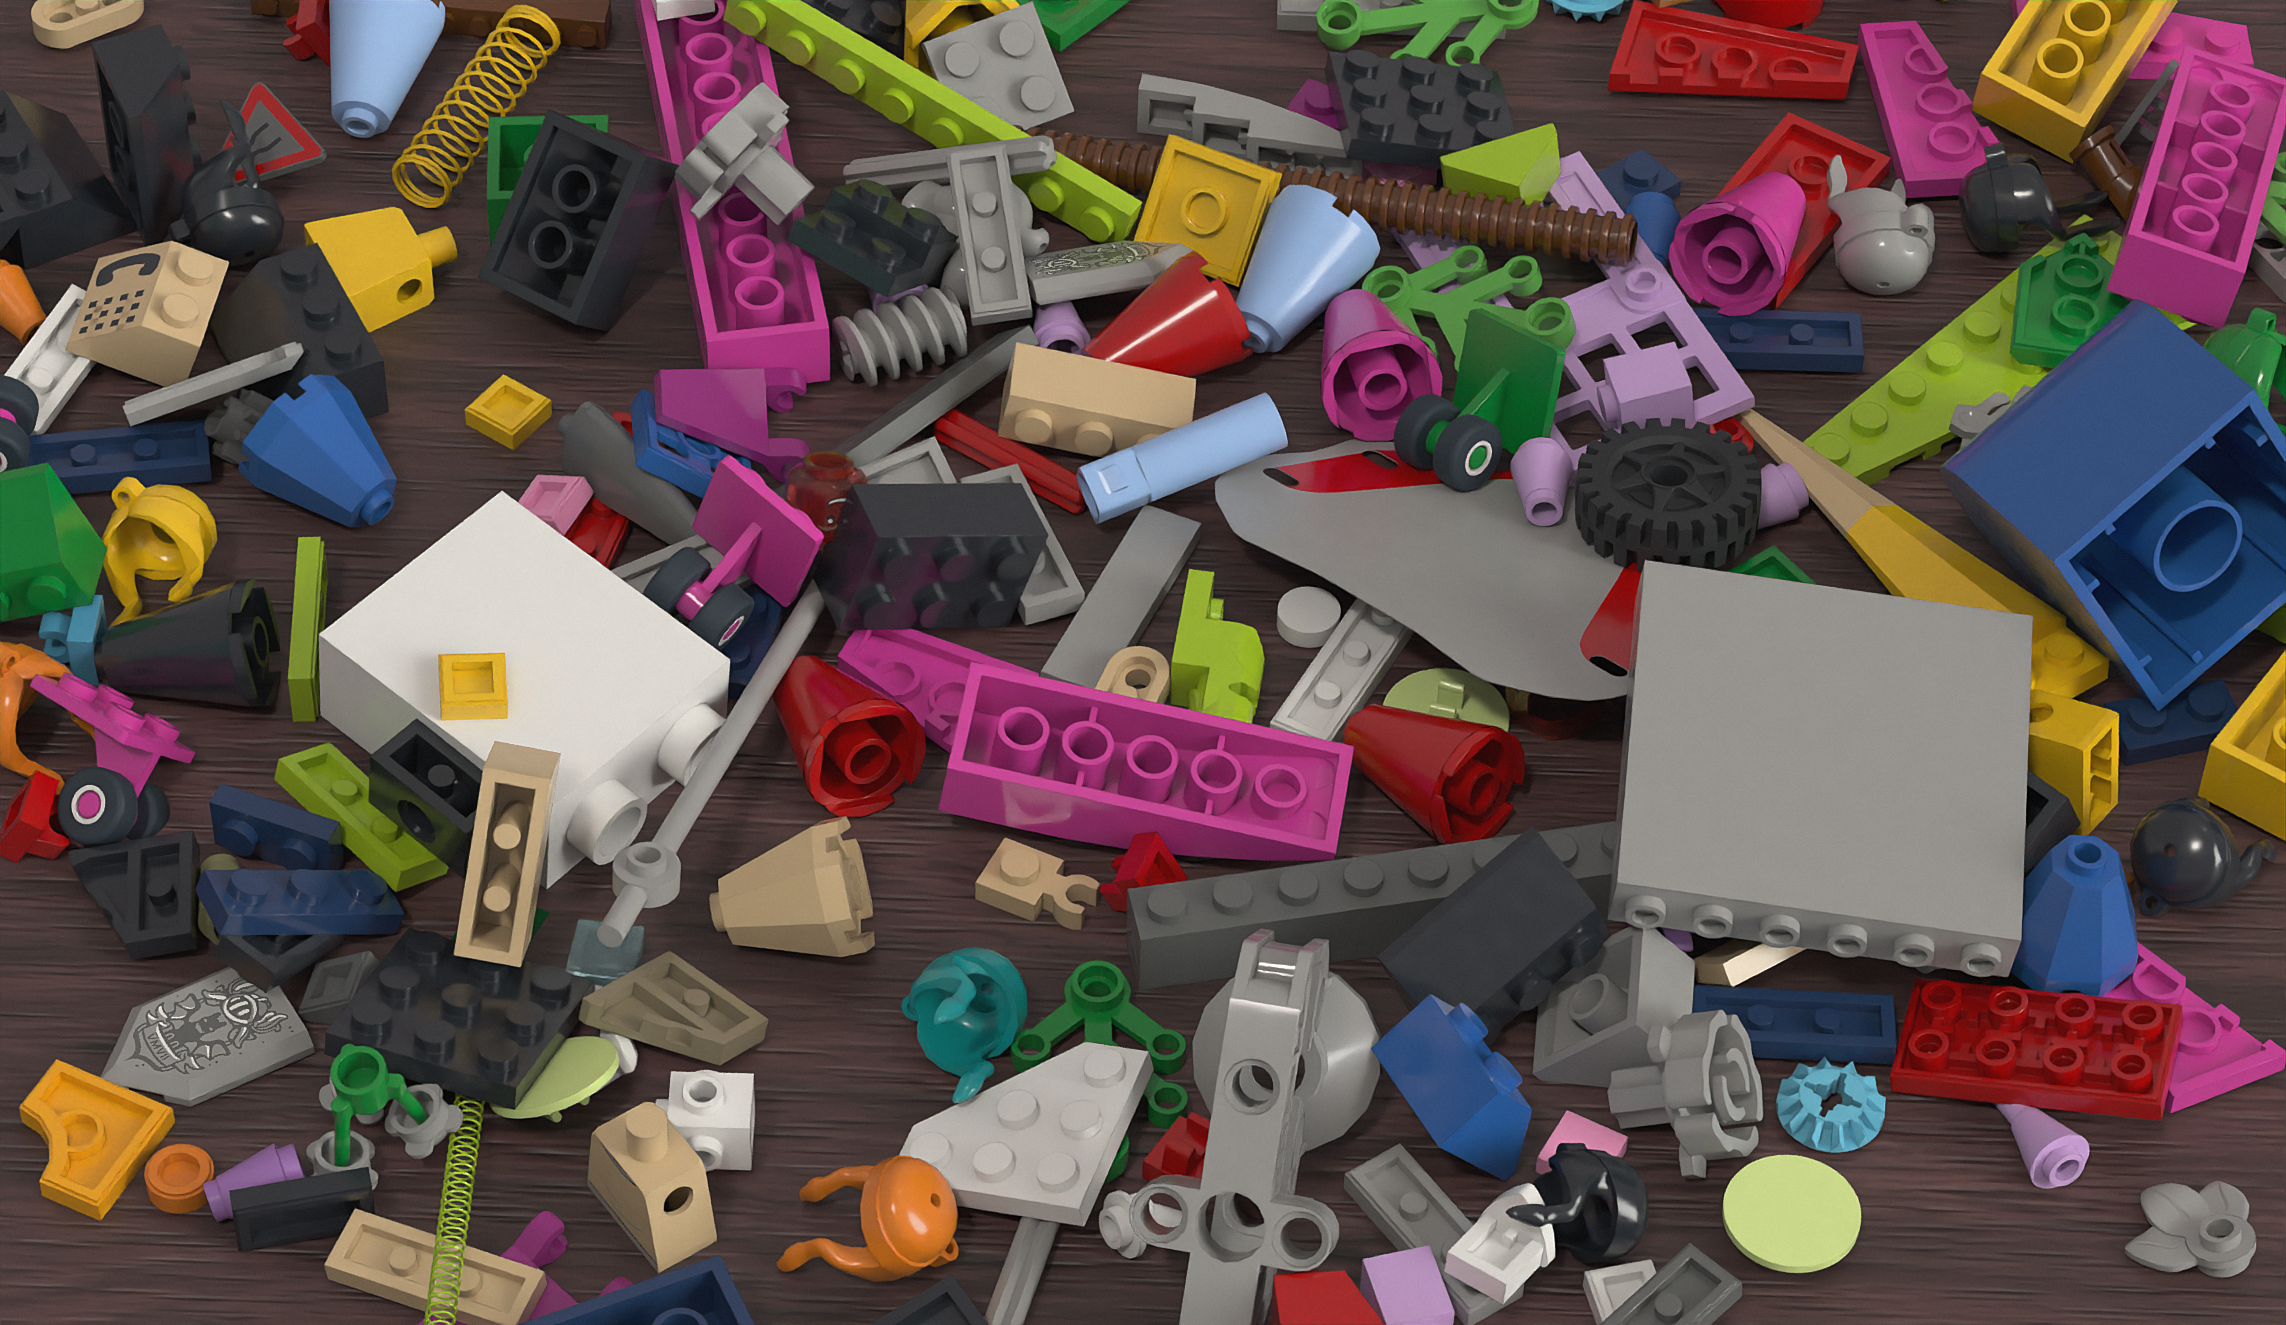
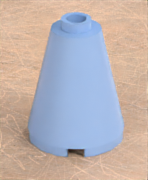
M329 0L331 114L335 122L346 133L359 138H368L383 133L388 129L443 31L445 6L442 1H440L437 7L431 0Z
M1288 185L1273 199L1236 300V304L1251 336L1241 344L1245 347L1253 348V352L1280 351L1326 310L1335 297L1346 292L1373 267L1374 261L1379 255L1380 246L1377 236L1366 220L1354 209L1349 217L1332 207L1337 197L1324 190L1308 185Z

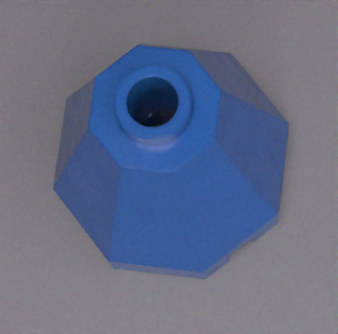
M310 374L298 383L306 392L296 400H293L287 393H284L273 401L242 442L241 453L250 461H239L238 471L255 487L348 527H361L365 523L375 525L394 506L395 497L393 494L397 478L351 391L333 375Z
M2069 835L2053 847L2024 879L2022 938L2010 972L2033 990L2063 993V990L2081 991V994L2102 997L2135 971L2139 955L2135 911L2119 852L2098 836Z

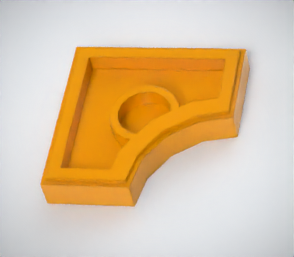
M56 1059L19 1107L21 1121L39 1133L49 1148V1162L39 1181L42 1196L99 1221L104 1218L175 1124L173 1108Z

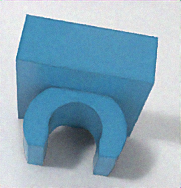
M94 595L91 605L74 607L72 617L60 612L43 614L39 630V638L46 639L43 652L62 664L70 662L72 674L91 685H99L100 683L94 663V651L96 643L102 641L104 632L108 628L103 595Z

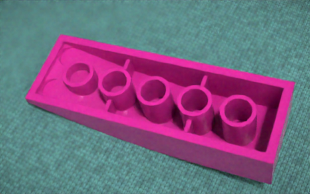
M2185 45L2141 176L2106 290L2122 295L2130 302L2138 299L2151 306L2175 313L2191 323L2207 324L2220 329L2225 324L2247 268L2286 125V79Z
M971 662L938 811L1059 838L1124 849L1129 848L1135 834L1157 831L1170 852L1176 855L1264 861H1332L1336 855L1354 746Z

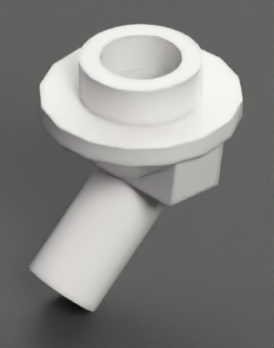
M1118 1190L1106 1196L1103 1210L1099 1215V1227L1107 1245L1112 1249H1117L1122 1256L1131 1259L1142 1255L1147 1243L1143 1242L1134 1233L1129 1222V1208L1133 1197L1137 1193L1129 1195L1124 1191ZM1150 1199L1149 1211L1158 1224L1165 1227L1180 1225L1182 1211L1155 1204Z

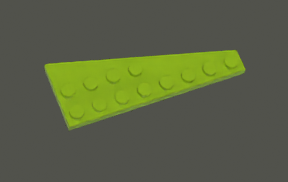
M2084 214L2069 227L2094 219ZM2110 231L2104 236L2091 238L2100 246L2099 254L2114 266L2122 237ZM2054 238L2031 258L2040 254L2045 258L2063 249L2065 243ZM2019 267L1802 443L1867 486H1870L1889 477V472L1894 469V466L1911 458L1922 457L1925 460L1940 453L1943 443L1957 437L1958 435L1948 430L1957 404L1976 407L1997 392L2006 394L2010 398V403H2012L2013 398L2024 385L2033 387L2054 368L2020 364L2009 353ZM2152 306L2181 330L2196 325L2183 319L2180 315Z

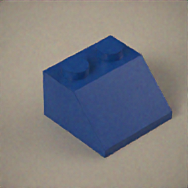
M1430 994L1371 1049L1438 1147L1503 1181H1507L1516 1172L1532 1113L1531 1107L1517 1089L1523 1083V1080L1518 1071L1504 1056L1498 1052L1492 1053L1483 1041V1038L1488 1034V1030L1481 1019L1468 1006L1460 1003L1454 1008Z

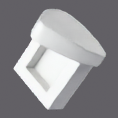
M1525 1183L1513 1187L1497 1197L1484 1210L1478 1221L1448 1251L1444 1272L1504 1304L1539 1266L1546 1267L1555 1258V1240L1552 1224L1539 1228L1512 1219L1505 1213L1509 1208L1518 1205H1545L1536 1187L1530 1183Z

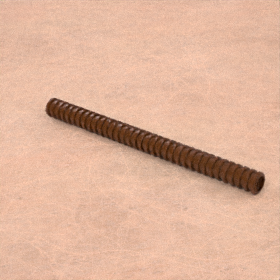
M1013 125V126H1015L1016 128H1018V129H1020L1021 131L1024 132V129H1023L1022 126H1020V125ZM1030 127L1025 132L1031 137L1043 136L1039 128ZM1048 130L1044 134L1053 140L1055 151L1121 190L1127 188L1130 195L1138 196L1141 191H1145L1148 197L1164 150L1163 146L1154 145L1151 150H1148L1146 144L1138 142L1131 148L1129 142L1119 140L1115 145H1112L1111 139L1103 137L1098 142H1095L1093 136L1083 135L1080 140H1077L1076 135L1066 132L1062 137H1059L1058 132L1055 130ZM1243 158V160L1254 163L1252 159ZM1261 161L1259 163L1260 166L1282 173L1275 197L1288 185H1308L1321 189L1337 197L1332 207L1349 217L1354 209L1366 220L1371 228L1374 225H1378L1379 230L1389 233L1392 227L1397 228L1398 234L1407 235L1410 230H1415L1417 237L1425 238L1428 233H1433L1434 239L1442 241L1446 235H1449L1455 243H1462L1464 238H1469L1471 245L1480 246L1483 241H1488L1489 247L1496 249L1503 243L1506 244L1507 250L1517 251L1519 246H1524L1526 253L1535 254L1537 249H1543V254L1551 257L1558 251L1561 252L1564 259H1572L1574 254H1578L1581 261L1590 262L1592 257H1598L1600 264L1608 265L1612 259L1617 261V266L1627 267L1635 253L1638 223L1633 214L1626 213L1623 219L1617 218V214L1614 211H1607L1604 216H1600L1598 210L1589 208L1586 213H1580V208L1570 205L1566 211L1562 210L1559 203H1552L1549 208H1545L1543 202L1533 200L1531 205H1526L1523 198L1515 197L1513 202L1510 203L1507 202V198L1504 195H1497L1494 200H1490L1488 194L1479 192L1476 197H1471L1470 191L1461 189L1455 195L1452 193V189L1448 187H1442L1439 192H1435L1434 187L1428 184H1424L1421 189H1416L1415 183L1407 181L1403 187H1400L1397 181L1393 179H1387L1385 184H1380L1379 178L1372 176L1367 181H1362L1361 175L1351 174L1348 179H1345L1343 173L1333 171L1330 176H1326L1323 169L1316 168L1311 174L1303 166H1297L1294 171H1290V167L1287 164L1279 163L1276 168H1272L1271 162Z

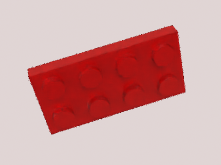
M1790 112L1787 113L1716 196L1718 197L1768 172L1783 173L1794 179L1802 188L1806 198V209L1782 287L1767 305V307L1773 310L1780 306L1834 241V234L1842 225L1841 218L1837 214L1829 212L1827 208V198L1829 195L1827 172L1831 160L1836 155L1841 156L1847 174L1845 192L1859 188H1878L1889 175L1891 157Z

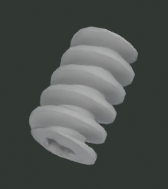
M944 285L943 292L934 287L927 288L922 292L920 300L914 295H905L899 300L898 307L894 303L883 302L877 306L876 314L865 308L858 310L854 315L853 322L845 316L836 317L832 321L833 343L842 371L850 381L854 380L855 374L860 373L870 388L878 383L877 367L883 366L892 380H896L900 377L899 360L905 359L912 371L918 373L923 369V352H928L937 366L943 365L945 362V345L950 344L958 358L961 359L967 356L965 319L959 302L949 286Z

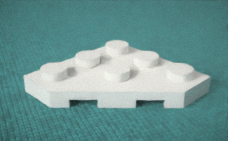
M1084 1042L975 1095L963 1103L954 1105L913 1125L899 1156L920 1158L936 1167L949 1182L957 1206L1085 1226L1154 1070L1149 1051Z

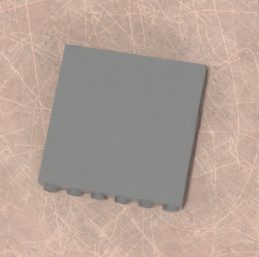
M1645 560L1635 598L1607 920L1627 922L1635 927L1644 929L1662 927L1690 931L1707 938H1721L1725 936L1753 940L1776 948L1794 946L1829 951L1839 957L1864 956L1897 961L1899 964L1908 967H1922L1926 965L1961 970L1977 977L1991 975L2008 977L2022 938L2033 616Z

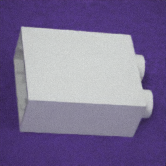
M501 491L319 634L320 711L322 717L370 754L377 751L416 718L482 771L494 741L561 753L540 884L548 889L586 856L598 865H604L613 861L615 856L621 850L627 848L639 833L647 815V805L675 781H678L684 787L686 786L726 721L730 659ZM505 652L508 719L441 721L438 654Z

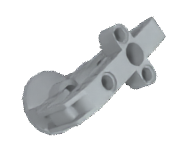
M1260 929L1243 941L1235 977L1230 979L1204 1008L1192 1041L1194 1080L1211 1114L1202 1179L1177 1174L1162 1175L1146 1184L1133 1197L1129 1208L1131 1227L1143 1242L1156 1247L1190 1253L1179 1325H1264L1272 1298L1273 1275H1276L1277 1268L1291 1271H1309L1318 1267L1336 1247L1339 1239V1223L1334 1212L1324 1203L1318 1202L1314 1198L1294 1195L1299 1160L1306 1151L1343 1136L1370 1107L1383 1068L1381 1062L1371 1049L1381 1040V1033L1366 1001L1339 975L1328 971L1329 940L1315 938L1301 947L1275 942V932L1272 930ZM1300 1055H1302L1305 1062V1074L1301 1085L1294 1091ZM1252 1065L1262 1067L1270 1074L1273 1080V1090L1263 1088L1255 1081L1252 1074ZM1165 1193L1173 1196L1179 1202L1182 1209L1180 1225L1165 1227L1153 1219L1149 1211V1202L1153 1194ZM1238 1194L1250 1198L1259 1207L1264 1219L1255 1220L1247 1217L1238 1205ZM1216 1195L1211 1233H1209L1206 1226L1205 1211L1210 1198ZM1294 1218H1306L1313 1221L1319 1227L1322 1234L1320 1248L1315 1251L1297 1249L1288 1237L1287 1226L1289 1221Z

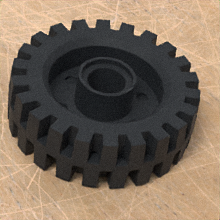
M1660 418L1646 419L1645 428L1640 429L1635 421L1622 424L1621 434L1612 428L1605 431L1601 435V442L1593 439L1587 445L1586 454L1582 453L1579 458L1575 481V522L1577 529H1581V537L1587 545L1594 543L1596 553L1604 558L1613 553L1614 563L1625 568L1633 560L1637 561V571L1642 572L1645 560L1703 568L1704 561H1706L1713 568L1725 564L1726 555L1735 559L1742 554L1744 545L1750 546L1755 537L1761 507V470H1758V461L1755 455H1748V447L1741 440L1732 443V434L1722 429L1710 435L1709 424L1697 421L1692 429L1685 428V419L1672 418L1670 426H1662Z

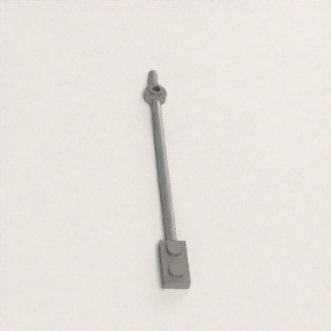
M822 556L815 558L812 564L818 565ZM814 579L811 580L651 842L636 843L621 850L613 860L612 889L617 899L597 930V938L605 946L612 948L620 946L643 908L663 906L674 900L680 891L681 862L676 852L826 606Z

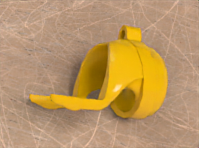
M132 477L123 478L112 491V500L117 509L113 512L101 537V540L107 547L103 568L115 596L125 608L109 627L138 617L142 610V600L135 585V574L152 580H175L182 577L169 591L168 600L173 603L188 599L192 595L193 587L202 577L204 563L211 555L218 540L213 515L205 502L193 492L175 485L157 484L145 488L137 479Z

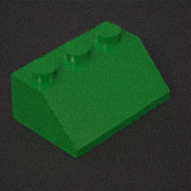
M49 463L0 472V622L91 605L107 551L103 541Z

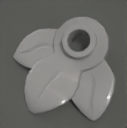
M2214 1181L2198 1193L2186 1185L2165 1183L2149 1187L2141 1192V1207L2152 1227L2125 1246V1254L2132 1260L2166 1272H2178L2197 1266L2203 1273L2220 1278L2237 1275L2247 1268L2256 1250V1234L2253 1227L2247 1222L2250 1211L2249 1203L2243 1193L2237 1188L2221 1181Z

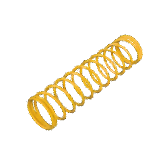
M514 5L507 9L503 18L497 24L496 30L489 34L485 44L478 49L475 59L468 62L464 73L458 76L454 83V87L447 91L443 102L436 106L432 117L425 121L422 131L414 136L411 146L405 149L401 157L395 162L392 168V179L397 189L406 199L425 208H440L447 203L452 195V187L461 184L463 173L472 169L474 164L473 158L482 155L485 149L484 143L488 142V136L482 139L477 129L469 122L459 117L451 116L448 111V105L458 104L466 117L475 124L488 128L489 124L488 115L479 107L469 102L461 101L459 97L460 90H468L477 103L487 110L500 113L501 117H506L505 114L514 111L516 99L525 95L527 91L526 85L535 81L537 71L546 66L547 58L555 54L561 43L560 33L555 23L547 14L527 5ZM521 17L540 24L550 34L553 43L552 47L545 50L541 43L531 34L520 29L510 28L509 20ZM512 32L529 38L540 50L524 45ZM501 33H504L510 44L502 42ZM496 36L497 42H492ZM499 46L506 57L515 65L526 70H532L530 78L524 80L521 73L512 64L500 58L492 57L491 47ZM505 47L522 55L530 66L517 61L509 54ZM486 50L487 56H482L483 52ZM530 57L542 58V61L535 66ZM489 61L499 75L512 83L521 85L520 92L514 95L510 87L502 79L491 73L482 72L480 62ZM495 62L511 69L520 80L509 77L499 69ZM475 65L476 71H471L472 67ZM479 75L486 87L503 98L511 99L510 106L503 109L500 102L489 92L479 87L471 86L470 76ZM484 76L501 84L509 95L498 91ZM464 80L466 85L460 86L461 82ZM474 91L487 96L496 104L498 109L487 105ZM453 94L456 100H450ZM464 106L477 111L485 118L487 123L477 120ZM441 109L444 110L445 114L439 115ZM447 119L457 133L470 141L479 143L478 150L471 153L467 145L458 137L439 130L438 120ZM454 121L465 125L477 138L466 134L457 127ZM430 124H433L434 129L428 130ZM437 134L442 143L452 152L468 157L467 166L461 168L449 153L429 145L427 135ZM442 135L456 141L464 148L466 153L453 147ZM422 138L424 144L417 145L419 139ZM426 149L434 161L417 155L416 150ZM432 150L444 155L455 167L444 163ZM405 163H415L416 167L426 178L435 184L443 186L444 196L440 198L431 197L415 187L407 176ZM421 165L431 170L440 180L432 177ZM439 165L450 171L457 172L458 177L456 181L451 182L446 172ZM400 170H401V172H402V175H403V177H404V180L406 181V183L410 186V188H411L413 191H411V190L406 186V184L403 182V180H402V178H401V176H400Z

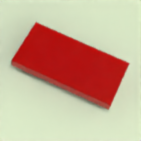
M1916 978L1890 1073L1891 1092L2010 1105L2019 1104L2029 1107L2162 1121L2184 1021L2183 1005L2158 1003L2149 1000L2088 996L2081 993L2069 994L2019 989L2013 986L1999 987L1952 982L1943 979Z

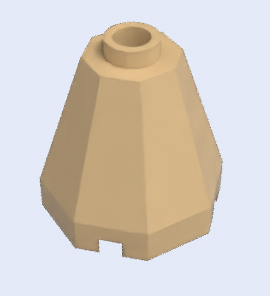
M847 816L820 821L718 879L719 892L711 893L709 898L712 920L717 932L727 931L734 945L835 957L859 954L871 949L875 945L874 931L861 933V920L873 917V904L861 849L856 838L843 841L840 835L851 828Z

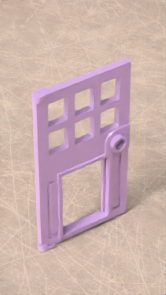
M1580 151L1560 159L1561 174L1547 193L1553 203L1561 204L1562 210L1566 211L1570 205L1578 206L1580 213H1586L1589 208L1597 209L1600 216H1604L1607 211H1614L1617 214V218L1623 219L1625 214ZM1394 227L1390 230L1418 271L1450 257L1459 247L1470 245L1466 238H1464L1462 243H1455L1449 235H1446L1442 241L1434 239L1433 233H1428L1425 238L1416 236L1415 230H1410L1407 235L1398 234L1397 228ZM1639 234L1637 235L1633 259L1627 267L1617 266V261L1612 259L1608 265L1600 264L1598 257H1592L1608 280L1561 298L1570 306L1576 324V333L1571 344L1565 349L1566 355L1563 371L1577 391L1557 399L1550 439L1558 442L1572 460V471L1567 489L1575 486L1578 461L1582 453L1586 454L1587 445L1572 450L1555 423L1586 410H1591L1604 431L1612 428L1619 433L1616 422L1606 423L1600 410L1597 387L1606 385V381L1594 382L1578 356L1610 343L1614 344L1621 355L1639 351L1641 349L1631 335L1656 324L1666 322L1683 345V348L1678 349L1685 369L1697 366L1715 391L1693 401L1695 424L1698 421L1712 425L1755 407L1754 395L1687 303L1685 296L1661 262L1655 258ZM1469 263L1465 265L1463 268L1471 267L1475 263ZM1454 279L1431 291L1445 294L1462 285ZM1504 294L1484 302L1513 308Z

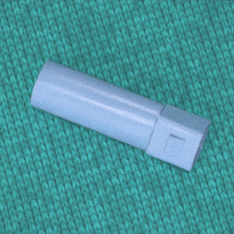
M1265 392L1078 468L1076 480L1095 523L1099 524L1283 449L1288 445L1286 431L1274 402Z

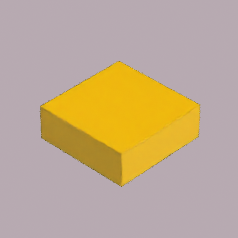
M503 374L464 409L466 425L514 451L552 416V403L547 397Z
M505 652L438 654L441 721L508 719Z

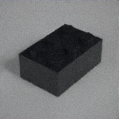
M1022 483L851 484L835 523L837 528L832 530L813 579L838 630L1008 627L1049 535Z

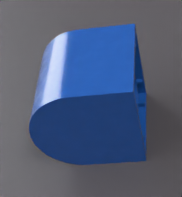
M2134 299L1939 468L1945 484L1964 512L2022 582L2037 598L2066 616V627L2109 659V667L2158 712L2286 602V438L2256 391L2162 313L2141 300Z

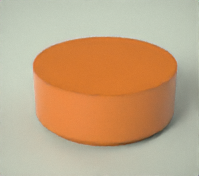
M175 1144L162 1148L149 1159L144 1172L147 1194L150 1201L160 1210L174 1214L189 1213L208 1203L203 1183L216 1179L211 1157L203 1149L190 1144Z

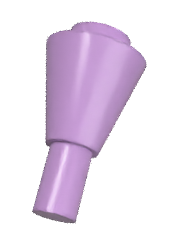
M1993 1103L2011 1124L2012 1133L2034 1185L2039 1188L2050 1189L2068 1185L2079 1177L2090 1152L2089 1144L2084 1137L2037 1108L2019 1104Z

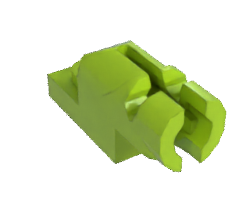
M1189 569L1171 663L1170 705L1184 706L1192 711L1252 724L1253 716L1256 714L1265 666L1264 653L1257 631L1251 626L1238 622L1223 621L1224 599L1213 598L1214 572Z

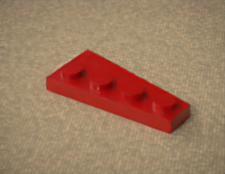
M1634 0L1610 71L1608 91L1846 100L1857 62L1859 45L1668 6L1658 8L1653 3Z

